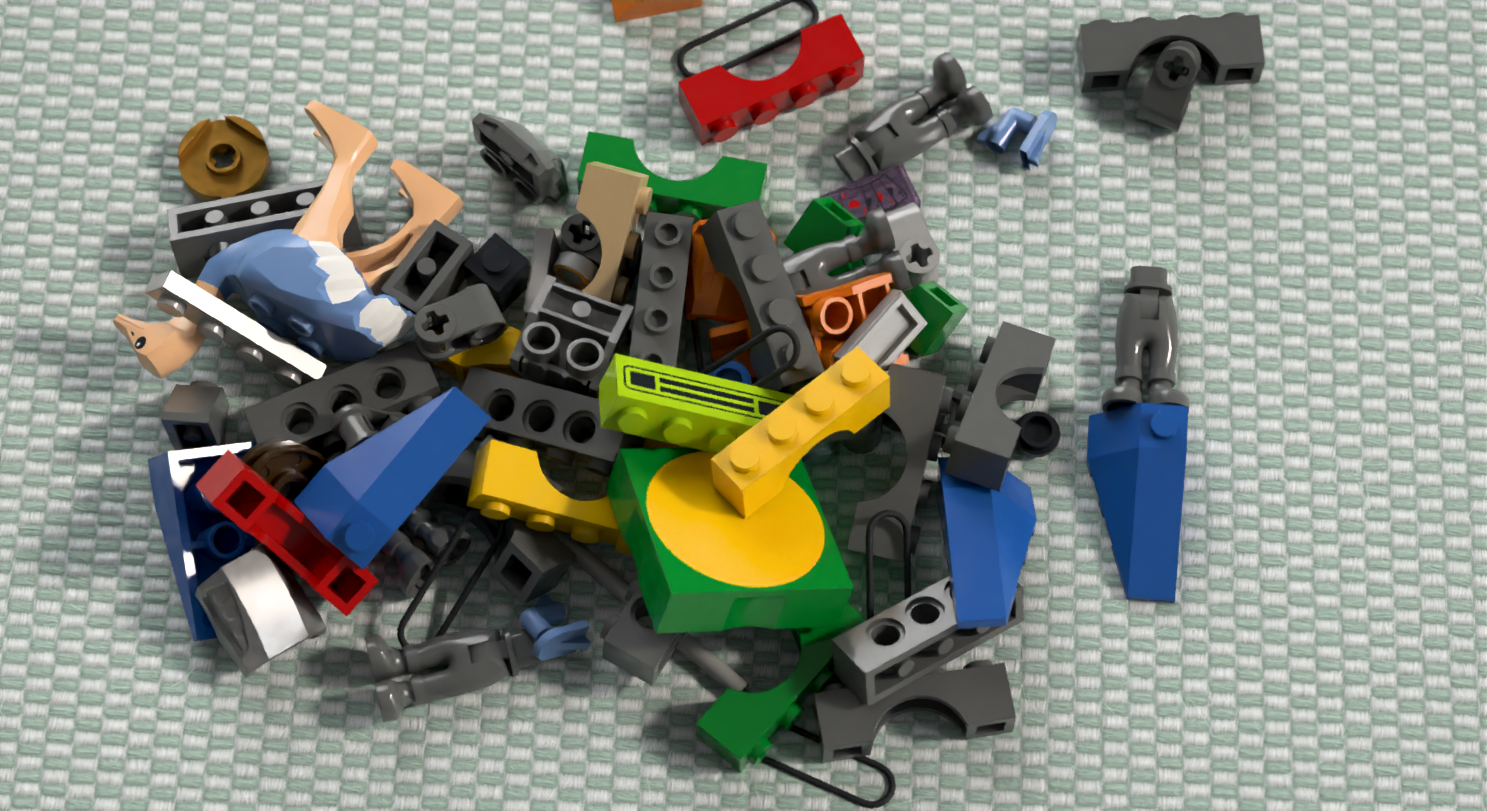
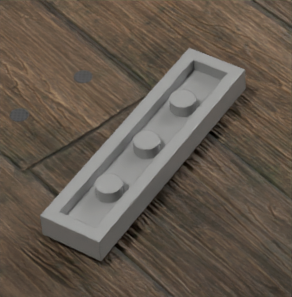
M172 270L152 277L145 291V294L158 301L156 305L160 310L171 316H183L197 325L196 330L201 335L214 341L223 340L236 348L235 354L239 358L251 364L264 365L274 371V378L284 385L297 388L322 377L327 367L324 363Z

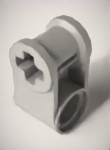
M912 202L885 213L894 236L896 248L882 254L886 255L899 250L910 277L911 288L930 281L938 283L940 252L927 228L918 205Z

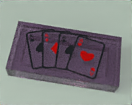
M903 164L819 196V198L828 196L833 198L864 223L863 230L866 226L867 213L870 210L882 207L884 212L887 213L912 202H915L919 208L921 206V200Z

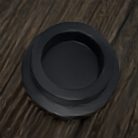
M1034 411L1024 414L1016 422L1021 427L1016 446L1025 455L1044 457L1052 453L1058 446L1060 428L1052 416L1044 412Z

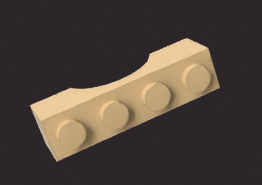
M597 161L587 163L576 209L586 216L595 227L601 242L602 258L596 276L582 292L616 305H623L625 303L630 286V278L624 277L628 259L635 260L641 242V233L635 232L639 215H646L652 198L653 189L646 187L649 175Z

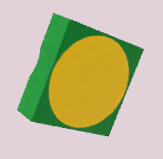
M694 448L619 449L605 489L622 538L635 559L638 583L656 633L723 631L744 626L771 629L837 627L854 587L802 459L799 460L789 474L782 491L745 519L713 486L711 458L717 455L716 453Z

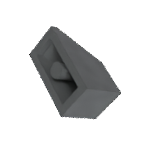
M434 219L380 289L381 294L396 298L400 306L411 311L414 315L426 305H431L453 296L466 279L464 264L474 255L473 243Z
M193 381L190 385H175L161 416V421L175 451L224 445L229 402L223 387H218L216 384L208 381Z

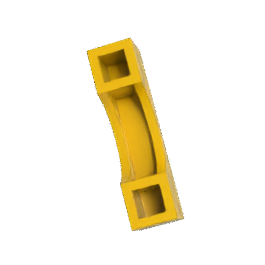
M857 346L711 458L714 488L745 519L782 491L795 465L818 442L841 430H849L855 434L890 407V376Z
M491 439L476 452L467 506L481 509V514L488 518L505 520L511 517L526 521V526L533 530L549 532L556 529L571 533V538L578 542L597 543L601 541L615 545V549L618 552L633 555L622 538L607 493L603 498L594 501H580L563 495L544 476L538 461L537 451Z

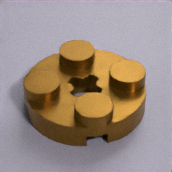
M224 116L225 120L213 122L209 118L195 124L185 134L178 149L179 170L185 186L194 196L208 202L255 193L261 188L268 176L271 158L262 133L251 122L237 116ZM229 152L234 154L231 166L217 168V163L214 159L217 154L220 156H226Z

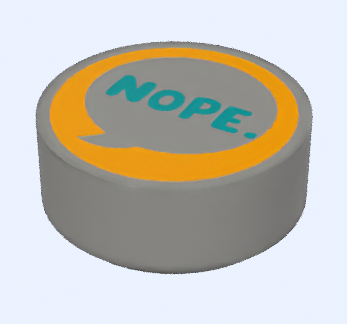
M572 251L561 252L553 265L554 273L561 280L579 290L585 289L599 270L591 260Z

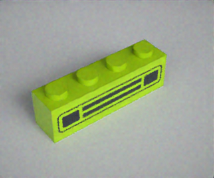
M615 353L599 384L601 428L718 454L793 395Z

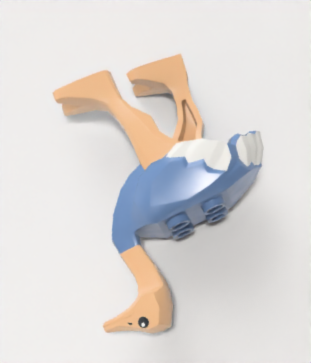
M310 100L304 110L317 128L313 135L334 157L331 170L321 191L299 220L294 230L276 229L261 232L230 245L207 261L195 285L222 302L232 293L238 294L258 319V324L281 338L284 335L296 341L297 346L312 357L320 358L321 355H324L334 361L366 360L374 357L380 349L402 339L414 328V314L411 311H405L396 298L386 294L379 295L381 293L380 289L433 220L436 219L445 226H448L463 209V202L459 195L416 167L401 159H395L390 166V170L401 185L397 193L413 209L412 218L398 233L386 242L364 250L344 253L343 234L354 215L352 187L355 175L378 147V142L374 134L366 127L318 101ZM117 314L113 320L114 325L131 344L140 364L153 376L161 379L181 369L198 352L206 339L205 336L196 330L197 325L183 316L175 317L169 322L148 323L129 318L123 314Z

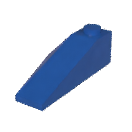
M1138 403L1090 415L1088 419L1086 464L1090 477L1093 478L1099 498V508L1108 528L1112 542V552L1126 599L1165 603L1175 602L1187 452L1188 406Z
M256 441L168 451L147 459L155 509L193 642L218 638L204 608L195 596L198 586L221 567L250 552L251 548L255 547L256 541L253 535L242 530L212 505L196 487V484L228 449L241 459L252 447L257 445Z

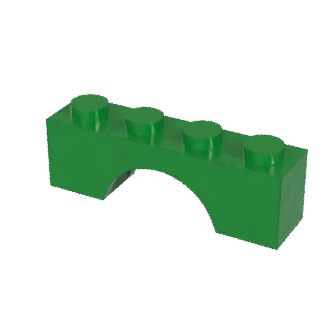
M588 131L577 177L579 196L586 165L590 162L597 161L649 175L646 187L652 188L653 191L648 212L694 217L693 224H695L699 220L709 219L718 210L757 199L762 208L767 185V164L722 156L711 170L697 178L683 181L669 180L652 173L643 165L636 153L633 139Z
M830 196L816 198L810 202L783 244L794 252L792 255L819 244L841 240L850 234H854L857 237L863 231L864 223ZM864 259L834 269L828 275L834 276L854 270V268L865 264ZM930 281L918 284L908 291H902L928 323L905 349L906 352L914 356L920 355L924 357L937 353L969 310V308L938 283Z
M847 603L837 627L791 628V633L796 641L800 655L793 673L779 686L764 692L748 693L727 688L696 723L697 737L740 773L749 763L757 766L771 750L773 743L769 740L781 727L786 731L789 730L803 714L805 708L801 704L812 692L820 693L821 689L828 686L834 679L836 674L832 670L834 668L832 639L839 636L845 630L865 622L867 618Z

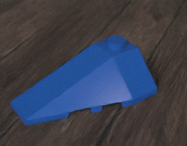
M454 386L404 418L325 464L293 502L328 541L364 569L492 417Z
M938 457L937 502L957 629L1006 626L1018 589L1020 572L1027 559L1031 536L1034 535L1037 524L1031 487L1007 471L1001 489L998 492L946 474L945 470L949 457Z

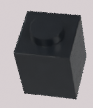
M494 233L464 264L467 285L486 284L501 313H503L527 289L530 262L499 235Z

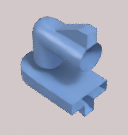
M1011 108L1005 112L1000 121L982 131L977 140L978 143L988 146L992 151L1003 154L1017 131L1028 134L1020 146L1019 152L1022 166L1031 170L1033 165L1036 167L1039 165L1043 149L1055 130L1057 115L1052 111L1045 110L1037 119V116L1018 108Z
M547 594L542 595L533 608L524 610L520 615L522 627L536 641L533 653L541 661L574 653L577 650H588L591 642L585 635L590 625L585 620L553 628L552 624L560 623L565 619L566 611L562 603L554 602Z

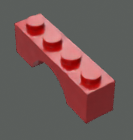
M840 13L801 30L799 54L794 63L780 75L765 80H747L737 77L722 66L717 65L679 81V103L701 146L712 141L716 143L723 142L733 137L738 130L749 125L766 124L782 111L794 106L796 108L806 107L815 102L822 94L834 89L842 91L852 87L863 77L865 56Z
M229 449L196 484V487L212 505L242 530L253 535L273 551L315 591L345 616H348L378 583L379 580L367 567L362 569L328 541L300 509Z

